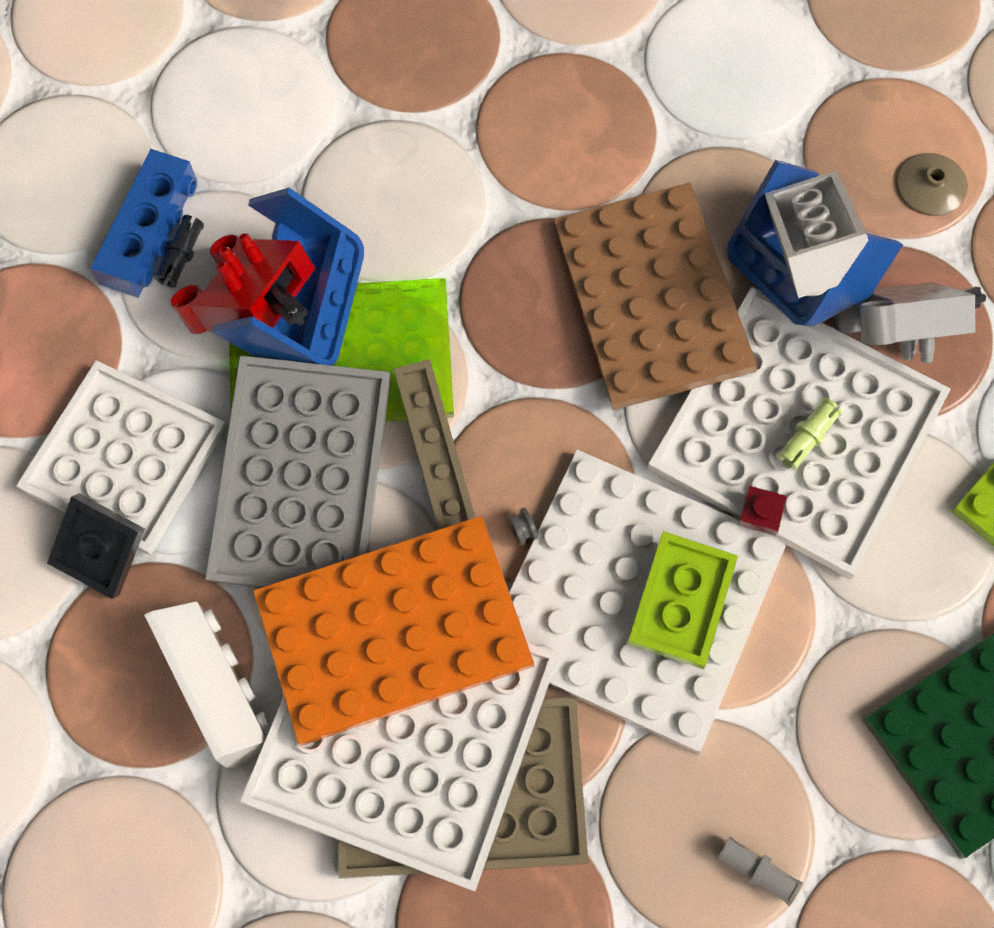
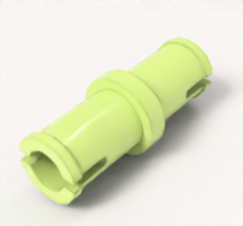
M822 398L820 404L806 421H800L795 427L796 433L776 455L778 460L785 458L782 461L783 465L791 470H797L800 463L813 447H819L824 441L823 435L842 414L840 407L833 410L838 404L829 398Z

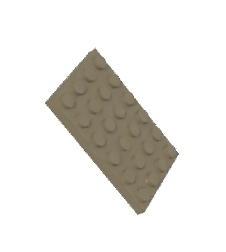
M576 697L543 700L483 870L583 865L589 863ZM338 840L339 879L426 874Z

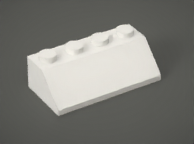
M837 171L765 193L773 227L798 298L817 296L824 293L827 289L837 287L868 242L867 233Z
M196 601L145 614L144 616L215 760L227 769L232 770L259 755L271 724L264 712L256 714L250 702L256 698V695L246 677L239 680L233 668L239 662L229 643L221 644L216 632L222 630L212 609L204 611Z

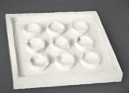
M96 360L16 487L20 491L64 513L71 496L80 493L145 528L138 550L151 556L227 429V425L223 420Z

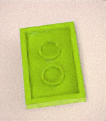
M663 531L627 644L704 670L738 555Z

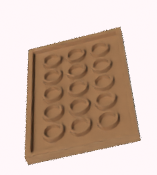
M690 182L554 218V227L612 410L756 372V360Z

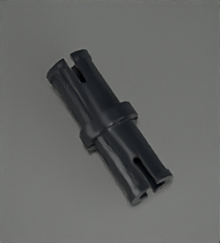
M183 215L173 240H169L166 244L165 251L167 253L158 272L154 276L156 281L162 285L167 278V287L175 288L177 286V281L186 262H190L193 258L194 251L192 249L201 230L204 228V223L198 218H195L191 227V215Z

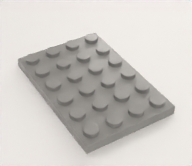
M240 356L206 581L262 588L368 553L391 381L390 372Z

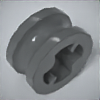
M525 507L519 509L520 513L518 515L510 513L506 516L509 527L520 546L525 545V541L528 538L532 540L538 538L535 524Z

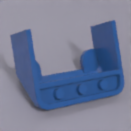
M775 159L732 234L727 246V255L730 262L794 324L813 327L868 299L903 244L897 240L867 233L868 242L837 287L827 289L824 293L817 296L798 298L773 227L765 193L817 177L819 174L815 170Z
M289 187L251 198L248 206L275 223L272 240L299 241L315 267V270L295 296V299L307 309L308 313L303 318L305 323L301 326H298L296 323L289 325L281 317L274 328H271L258 319L249 317L213 325L212 333L257 358L332 366L339 357L364 259L362 240L356 233Z

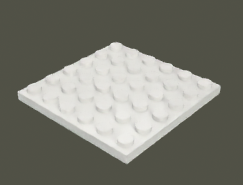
M751 287L738 309V314L757 363L756 372L692 389L650 460L647 469L740 519L749 485L787 496L779 531L776 536L786 541V545L851 579L864 558L951 389L822 322L813 327L794 324L761 291ZM822 398L831 399L838 404L833 410H836L837 407L842 409L841 416L835 420L823 435L824 441L819 447H813L800 463L797 470L787 468L782 464L785 458L778 460L777 453L783 449L796 433L795 427L800 421H806L820 404Z
M577 450L540 526L538 538L533 541L509 593L527 643L559 654L549 686L699 754L787 542L777 536L739 526V520ZM663 531L738 555L704 670L627 644Z
M527 643L534 661L533 668L303 746L298 744L286 700L283 697L240 802L476 892L559 654Z

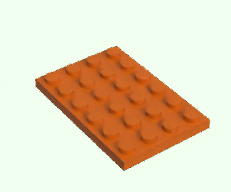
M482 516L253 590L296 738L300 746L534 667L531 652Z

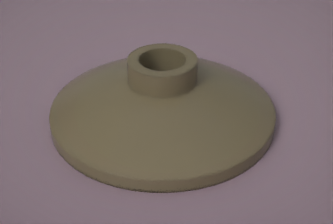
M923 153L911 157L903 164L897 176V189L902 200L911 209L924 215L942 216L949 214L962 204L967 195L968 183L963 170L952 159L940 154ZM931 176L938 178L940 181L934 180Z

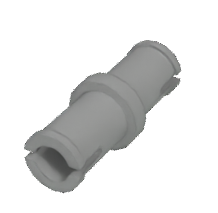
M731 836L717 857L718 861H722L749 879L748 884L756 887L758 884L786 902L788 906L793 903L803 885L802 881H798L771 864L770 857L765 854L760 857L735 841Z

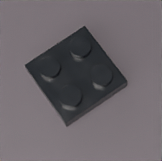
M78 493L70 498L47 564L113 599L121 593L145 528Z

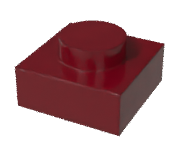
M749 485L738 525L776 536L779 531L787 496Z

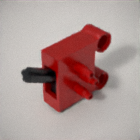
M247 233L241 234L239 238L233 234L226 235L216 240L210 248V254L217 264L216 269L218 272L205 290L202 292L198 285L185 286L173 295L170 302L192 334H201L206 331L212 332L213 325L254 317L271 328H274L281 317L289 325L296 323L298 326H301L305 323L303 318L308 312L295 299V296L315 270V267L299 241L251 239Z

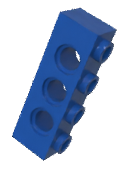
M150 149L90 268L99 285L137 298L140 297L143 288L150 285L154 274L153 268L158 258L162 257L166 252L165 247L169 241L168 237L173 227H177L181 222L185 202L188 197L194 195L197 188V178L190 161ZM168 192L164 196L157 197L161 193ZM153 221L151 225L143 227L145 223ZM139 251L135 256L127 257L130 253Z

